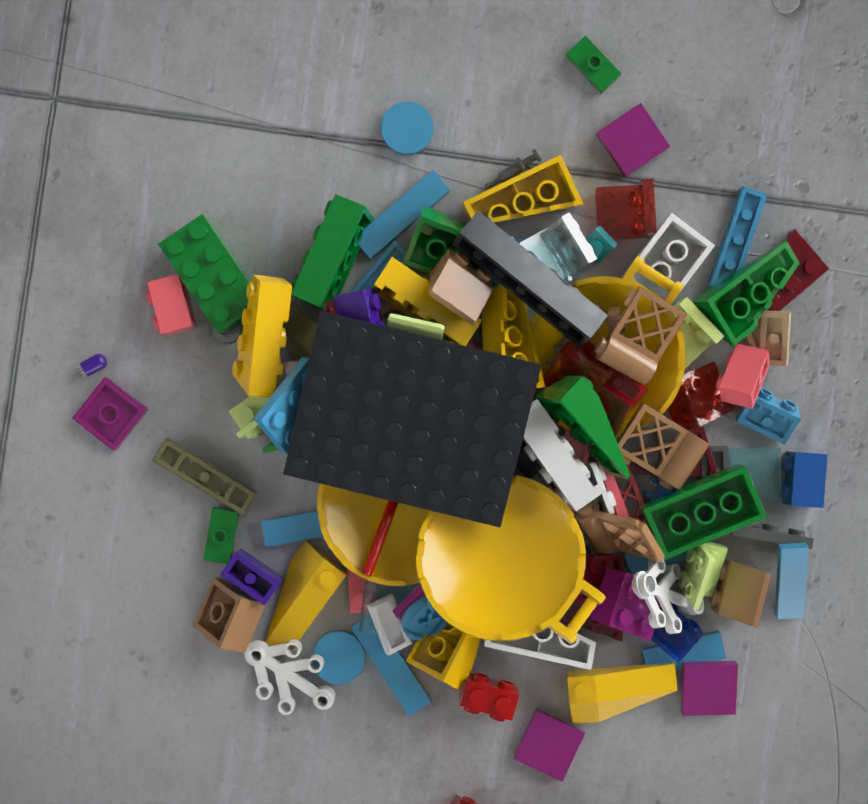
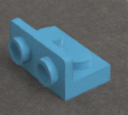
M765 388L760 389L753 409L742 407L736 417V422L784 445L801 420L798 406L787 399L782 401L774 397Z

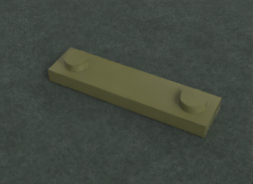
M170 438L164 440L152 460L243 516L258 494L256 490Z

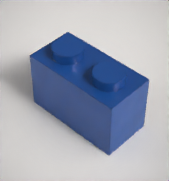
M787 451L782 461L785 479L780 487V497L783 499V504L824 508L828 454Z

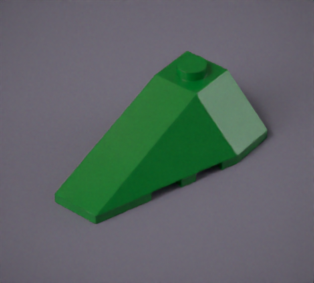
M424 206L403 264L430 273L449 248L456 253L459 251L452 244L466 224L447 214ZM470 260V263H471L472 265H474L475 267L479 268V266H478L477 264H475L472 260Z
M783 241L710 287L694 299L692 303L724 335L722 339L729 345L735 346L755 330L759 324L757 321L763 312L770 308L772 305L771 300L778 290L785 286L799 265V261L788 242Z
M568 375L534 397L538 399L554 421L558 423L561 420L572 430L569 435L575 441L578 440L590 447L588 449L589 454L612 476L625 479L630 476L601 400L593 390L594 386L590 380L584 376Z

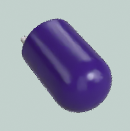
M96 354L82 361L77 369L82 367L79 369V371L83 370L81 374L85 372L82 376H90L104 369L107 366V359L102 354Z

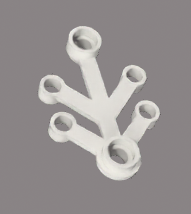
M649 559V569L646 572L640 571L635 573L632 580V589L640 599L645 600L650 610L648 620L652 628L665 626L669 634L680 633L682 623L680 618L676 616L671 603L680 606L681 610L688 615L701 614L704 610L703 598L699 609L692 608L685 595L669 590L675 580H679L681 577V569L678 564L665 566L664 560L657 562ZM664 573L665 576L657 585L656 577L658 574ZM654 596L657 597L663 611H660Z
M292 639L288 643L268 646L264 641L254 640L249 643L244 657L248 664L255 667L258 680L256 695L259 699L267 700L274 690L273 685L268 681L266 669L268 667L275 672L280 696L278 710L281 714L289 715L295 708V700L291 697L289 683L313 698V703L318 709L326 710L333 705L336 695L330 686L316 687L296 673L304 670H309L312 673L320 672L324 666L322 656L314 654L310 658L281 663L274 656L286 654L291 658L297 657L302 651V644L299 640ZM295 645L298 651L292 652L289 646ZM253 651L260 652L261 658H256L253 655ZM317 660L320 663V666L314 667L311 664V661ZM261 687L267 688L269 693H262ZM321 696L325 697L328 702H327V703H322V702H320V701H319V697H321ZM282 703H289L291 708H284Z

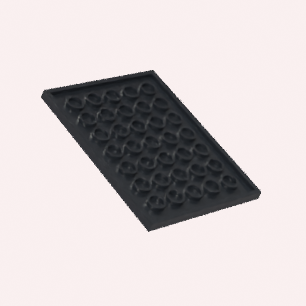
M320 311L283 475L500 528L542 365Z

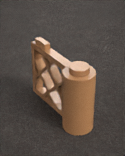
M638 286L636 291L630 290L623 302L626 305L625 310L611 333L606 338L601 337L598 340L594 352H596L597 360L645 385L653 377L659 359L687 314ZM643 295L651 300L653 311L638 315L636 305ZM656 303L664 308L657 309ZM671 311L677 314L672 325L661 327L660 313ZM654 315L657 329L642 333L639 319ZM636 322L638 335L625 337L620 334L625 323ZM658 334L660 344L656 351L652 352L646 349L644 338ZM640 339L641 345L637 344L634 341Z
M644 403L640 404L617 440L626 464L629 465L633 461L660 477L659 483L670 491H673L674 488L679 490L682 488L710 445ZM646 411L653 415L655 426L641 430L639 421ZM659 420H661L662 422H664V423H666V424L660 425V424H659ZM672 427L678 431L672 441L663 443L661 430ZM656 431L658 445L645 448L642 435ZM638 437L639 450L628 452L622 448L628 438ZM660 450L661 459L656 467L648 464L646 453ZM640 454H641L642 460H641L640 458L636 457V455H640Z
M595 501L589 502L574 512L575 519L595 550L600 554L611 553L616 549L657 562H662L665 557L646 523L640 522L638 519L603 512Z

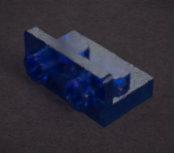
M671 603L676 616L681 620V632L669 634L665 626L655 628L651 640L679 664L699 641L703 631L696 621L686 618L679 612L678 607Z

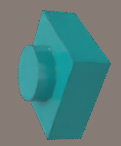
M600 225L586 238V241L592 246L597 257L594 260L597 264L618 245Z

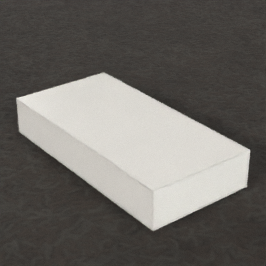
M392 594L367 605L385 654L388 656L412 644L411 639L406 636L402 629V620L398 619L392 611L397 606Z

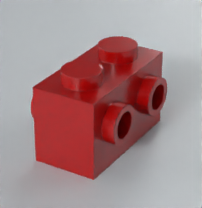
M474 672V674L469 673L462 687L459 701L460 706L464 707L463 709L466 712L472 714L483 712L490 714L489 717L493 720L504 722L505 719L513 720L520 694L518 688L512 682L506 680L495 681L489 679V676Z

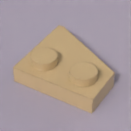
M765 310L757 321L759 324L755 330L746 337L753 347L769 350L770 365L787 366L791 312Z

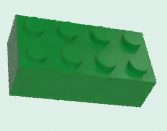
M335 194L333 200H329L326 204L323 223L316 227L313 234V240L315 241L311 250H307L303 256L302 265L304 266L300 275L297 274L291 284L292 296L307 305L330 313L335 308L333 296L341 294L361 249L358 244L363 230L374 220L365 206Z
M201 214L159 242L158 245L217 333L226 335L242 324V312L244 309H247L248 304L246 296L247 285L251 281L210 220Z
M735 464L683 486L680 490L676 489L638 505L646 525L665 555L664 560L767 518L746 466L741 464Z

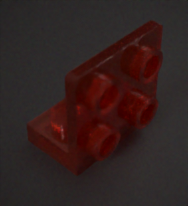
M654 178L642 179L638 185L607 186L595 189L597 227L600 225L613 240L651 238L657 233Z
M568 340L543 375L545 386L549 387L568 375L584 376L591 381L594 386L593 390L597 394L605 382L616 375L618 371L596 359L595 345L589 340L581 348Z
M710 362L685 373L679 391L668 407L673 422L686 430L700 427L734 410L732 404L721 401L720 391L716 389L720 373L715 362Z

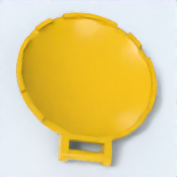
M639 256L635 258L623 278L596 276L570 283L588 300L596 303L606 314H608L610 306H621V315L626 308L623 302L631 289L636 291L639 286L672 305L684 287L679 281L675 283L645 264L644 259ZM637 272L670 293L666 299H663L633 280ZM642 295L636 305L638 315L653 311L651 300ZM656 303L657 309L664 308ZM671 311L659 314L662 328L672 325L676 319ZM535 312L530 323L539 362L542 365L541 371L544 384L551 386L562 362L569 359L578 346L573 342L570 344L566 351L569 353L568 356L561 355L555 364L556 370L546 365L545 361H550L557 351L553 348V345H558L564 335ZM654 315L639 319L642 333L657 329ZM607 317L594 335L587 341L594 348L601 337L606 338L609 335ZM636 322L627 323V331H623V336L631 337L638 335ZM680 327L659 359L653 377L647 384L643 385L648 391L633 410L629 412L616 437H620L641 403L663 414L676 397L683 380L686 364L685 342ZM656 334L644 338L646 349L655 352L660 344L659 335ZM640 339L634 341L637 344L641 345ZM541 389L535 391V396ZM645 411L639 421L640 427H646L654 422L653 415ZM561 420L557 423L558 425L564 427L565 429L571 430V429H570L565 423H563Z
M518 475L516 477L513 476L500 528L434 511L428 513L418 536L416 567L422 589L432 607L445 621L470 636L490 641H513L535 635L549 628L561 638L573 644L578 637L576 633L596 605H601L606 598L602 592L583 580L586 562L585 542L573 512L556 493L532 479ZM581 592L588 598L566 627L559 621Z
M324 484L319 485L317 511L320 529L327 545L345 567L366 580L382 585L406 586L420 583L416 567L418 536L430 510L401 503L398 504L372 577H367L361 574L388 500Z

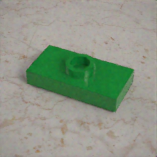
M586 35L566 53L565 57L600 94L609 88L622 74Z
M217 507L212 508L203 560L228 564L233 555L240 515L238 512Z

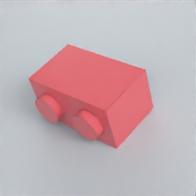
M178 274L147 282L149 290H146V296L149 304L154 306L156 315L153 316V323L157 331H160L162 335L169 336L198 328L188 289Z
M736 344L733 353H729L725 363L727 369L724 375L720 374L717 381L716 389L720 391L722 402L753 409L770 366L769 350Z

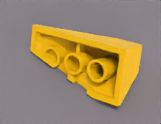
M305 540L290 561L265 642L272 646L288 643L292 639L300 640L345 578L348 569ZM290 645V646H289V648H290L291 651H292L293 648L295 647V645Z
M448 623L438 634L432 637L428 634L423 636V640H417L406 662L461 691L473 667L481 639L459 631Z
M674 662L591 668V670L584 668L567 670L572 724L601 722L677 691Z

